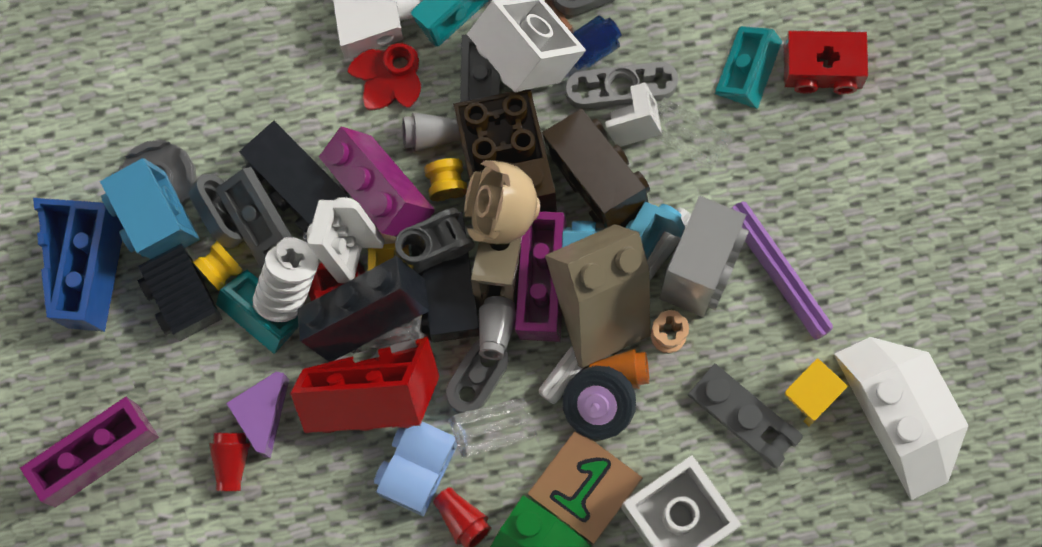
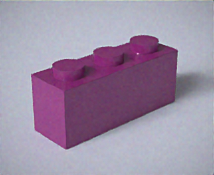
M340 126L318 156L354 201L360 204L382 234L397 237L405 228L429 219L435 211L433 206L371 135Z
M539 212L530 228L522 236L515 327L520 340L560 342L562 310L545 255L562 248L563 230L568 226L564 212Z
M126 396L21 466L20 470L40 502L56 508L158 439L159 436L139 405Z

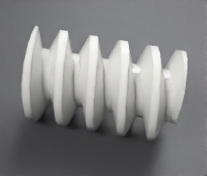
M285 237L277 243L276 247L268 251L252 299L254 309L266 320L273 322L290 321L298 316L297 309L304 306L319 264L318 257L310 249L306 241L294 237Z

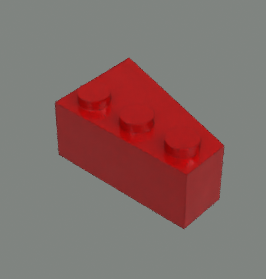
M428 337L416 339L417 347L392 353L390 346L378 349L379 357L355 362L353 356L302 369L290 394L304 433H332L335 431L359 429L368 431L375 428H410L412 426H420L440 377Z

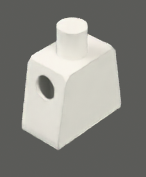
M333 0L340 47L344 59L360 55L368 49H378L403 40L400 21L413 19L411 11L420 3V0Z

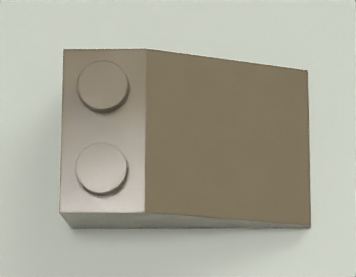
M614 224L545 255L579 367L584 368L650 336V270L639 232Z

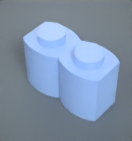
M421 422L420 426L398 428L392 442V446L397 448L390 462H382L374 479V483L379 485L376 491L377 494L424 517L458 446L457 437L424 422Z

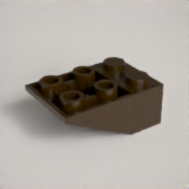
M531 89L518 92L511 91L454 103L469 181L474 172L482 173L486 167L481 164L484 161H498L517 166L533 182L537 198L540 202L539 212H557L556 192Z

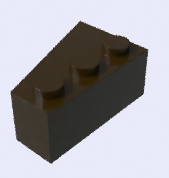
M582 108L542 132L549 155L575 193L578 192L590 207L591 211L588 213L594 222L600 220L605 228L614 224L626 227L631 220L636 218L644 202L649 203L647 193L650 192V187L640 171L632 172L628 167L629 161L618 144L612 146L607 140L608 135L601 122L597 118L591 120Z

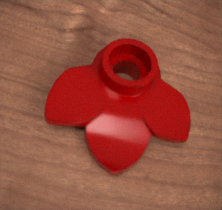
M405 43L393 44L386 48L385 51L368 49L358 55L347 69L350 75L366 81L363 101L367 110L383 109L392 104L395 99L402 106L410 108L417 101L421 93V82L416 74L419 69V57L416 50ZM397 58H405L407 60V65L403 68H396L393 63Z

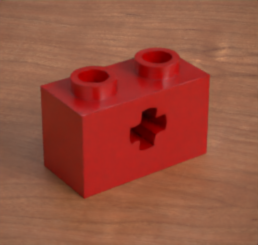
M788 31L784 42V87L794 88L795 92L802 94L816 92L818 88H833V91L837 94H851L856 92L857 89L863 88L868 78L867 32ZM820 59L828 60V65H832L831 68L823 67V62H819Z

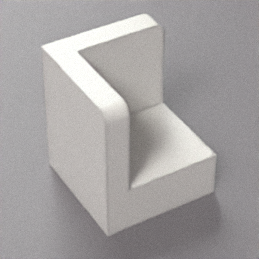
M646 82L631 86L633 105L612 111L611 120L605 122L607 132L614 143L620 147L662 135L657 102Z

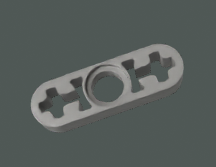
M666 62L579 71L571 75L566 83V98L573 107L578 109L633 104L631 92L626 95H618L612 91L610 86L612 81L623 77L628 79L634 86L640 84L638 77L640 74L644 75L643 82H649L655 79V74L662 73L664 79L671 80L666 82L664 89H658L657 83H648L647 86L656 101L665 100L675 93L678 84V74L675 68ZM599 79H605L604 92L606 97H600L601 89L589 91L588 98H581L579 92H573V90L578 89V83L586 82L587 88H598Z

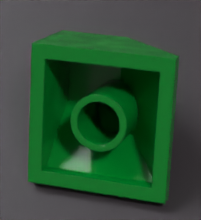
M523 495L499 530L490 547H592V545L560 519Z

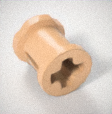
M667 310L661 312L658 318L654 320L650 337L652 344L656 349L664 353L678 351L683 347L688 336V321L678 311ZM665 324H671L673 331H679L676 332L673 340H669L667 334L662 332Z

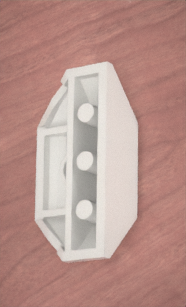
M869 337L835 353L834 356L910 500L948 483L968 424L929 352Z

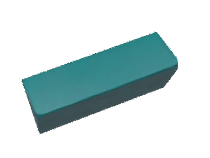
M423 0L411 11V14L428 40L435 47H439L489 0Z
M739 26L715 90V95L758 109L783 42L774 29Z
M245 270L220 289L216 305L275 354L298 329V316L287 322H273L260 316L254 309L252 301L259 279L249 270Z

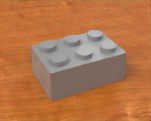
M699 195L667 269L659 299L703 318L708 307L716 310L749 230L741 228L746 214Z

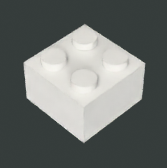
M492 0L467 33L475 43L479 54L489 60L500 74L503 83L512 88L514 92L560 83L586 51L544 0Z
M693 455L623 502L621 507L648 547H713L742 525Z

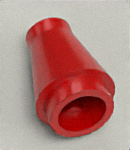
M230 432L213 433V443H209L216 479V491H241L242 476L250 443H246V434Z
M452 487L444 489L433 500V504L439 510L457 545L462 544L464 547H475L490 533L492 528L487 523L488 516L458 495Z

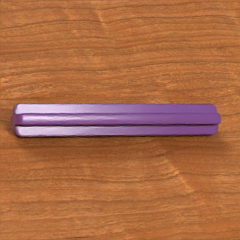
M744 201L734 205L732 209L746 214L741 227L749 230L745 242L810 335L816 340L827 335L833 328L832 323L751 208Z

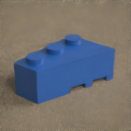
M33 198L34 210L38 211L40 232L37 233L38 245L42 247L44 268L41 269L46 317L68 329L105 332L122 245L119 231L124 229L118 216L113 217L106 209L104 203Z

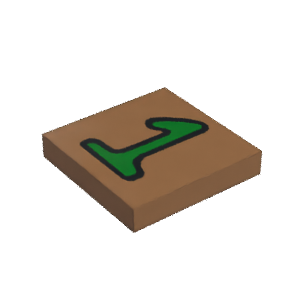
M574 431L527 495L594 545L621 509L623 502L629 498L643 477L592 439Z

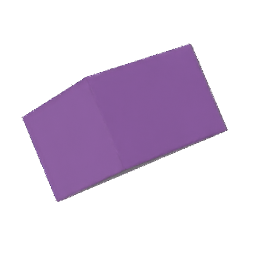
M274 372L226 403L256 452L266 458H271L289 384L288 377L281 372Z

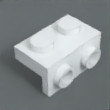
M340 197L336 200H319L313 223L309 225L307 230V245L338 283H346L355 278L362 248H383L385 239L360 204L345 197Z

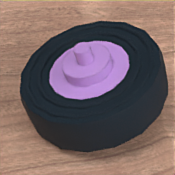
M592 366L579 371L568 382L563 393V412L567 422L577 433L589 439L605 440L619 435L629 426L636 412V394L631 382L621 372L609 366Z

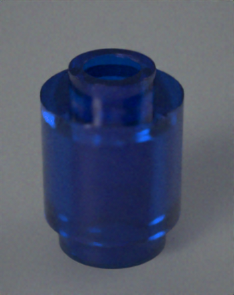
M598 15L572 33L586 50L574 65L575 68L578 70L585 66L590 68L620 48L618 39L622 37V34L610 17L605 20L602 16Z

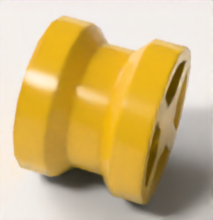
M457 158L440 159L424 167L425 176L431 182V187L428 189L430 200L439 202L466 195L467 184L461 179V173L464 170L462 160Z
M217 241L211 246L209 254L205 257H198L193 261V264L218 291L225 286V281L229 277L238 276L243 271L232 256Z

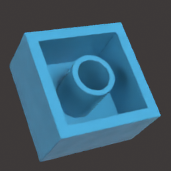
M142 158L100 181L105 191V194L101 195L102 201L113 217L118 216L124 228L119 231L120 236L130 252L136 251L142 257L145 256L152 259L181 243L186 248L200 240L167 174L148 160Z

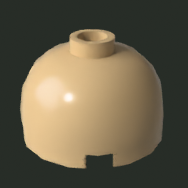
M484 161L481 164L486 167L482 173H473L466 191L464 215L472 217L474 228H467V231L474 241L508 244L519 239L527 232L539 214L540 202L531 178L519 167L504 162Z

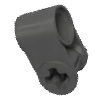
M450 208L402 230L396 237L394 257H399L415 272L420 273L444 261H450L468 253L474 248L475 244L472 238L466 237L458 221L460 214L457 208ZM414 244L421 247L423 254L417 257H410L402 249L406 245Z

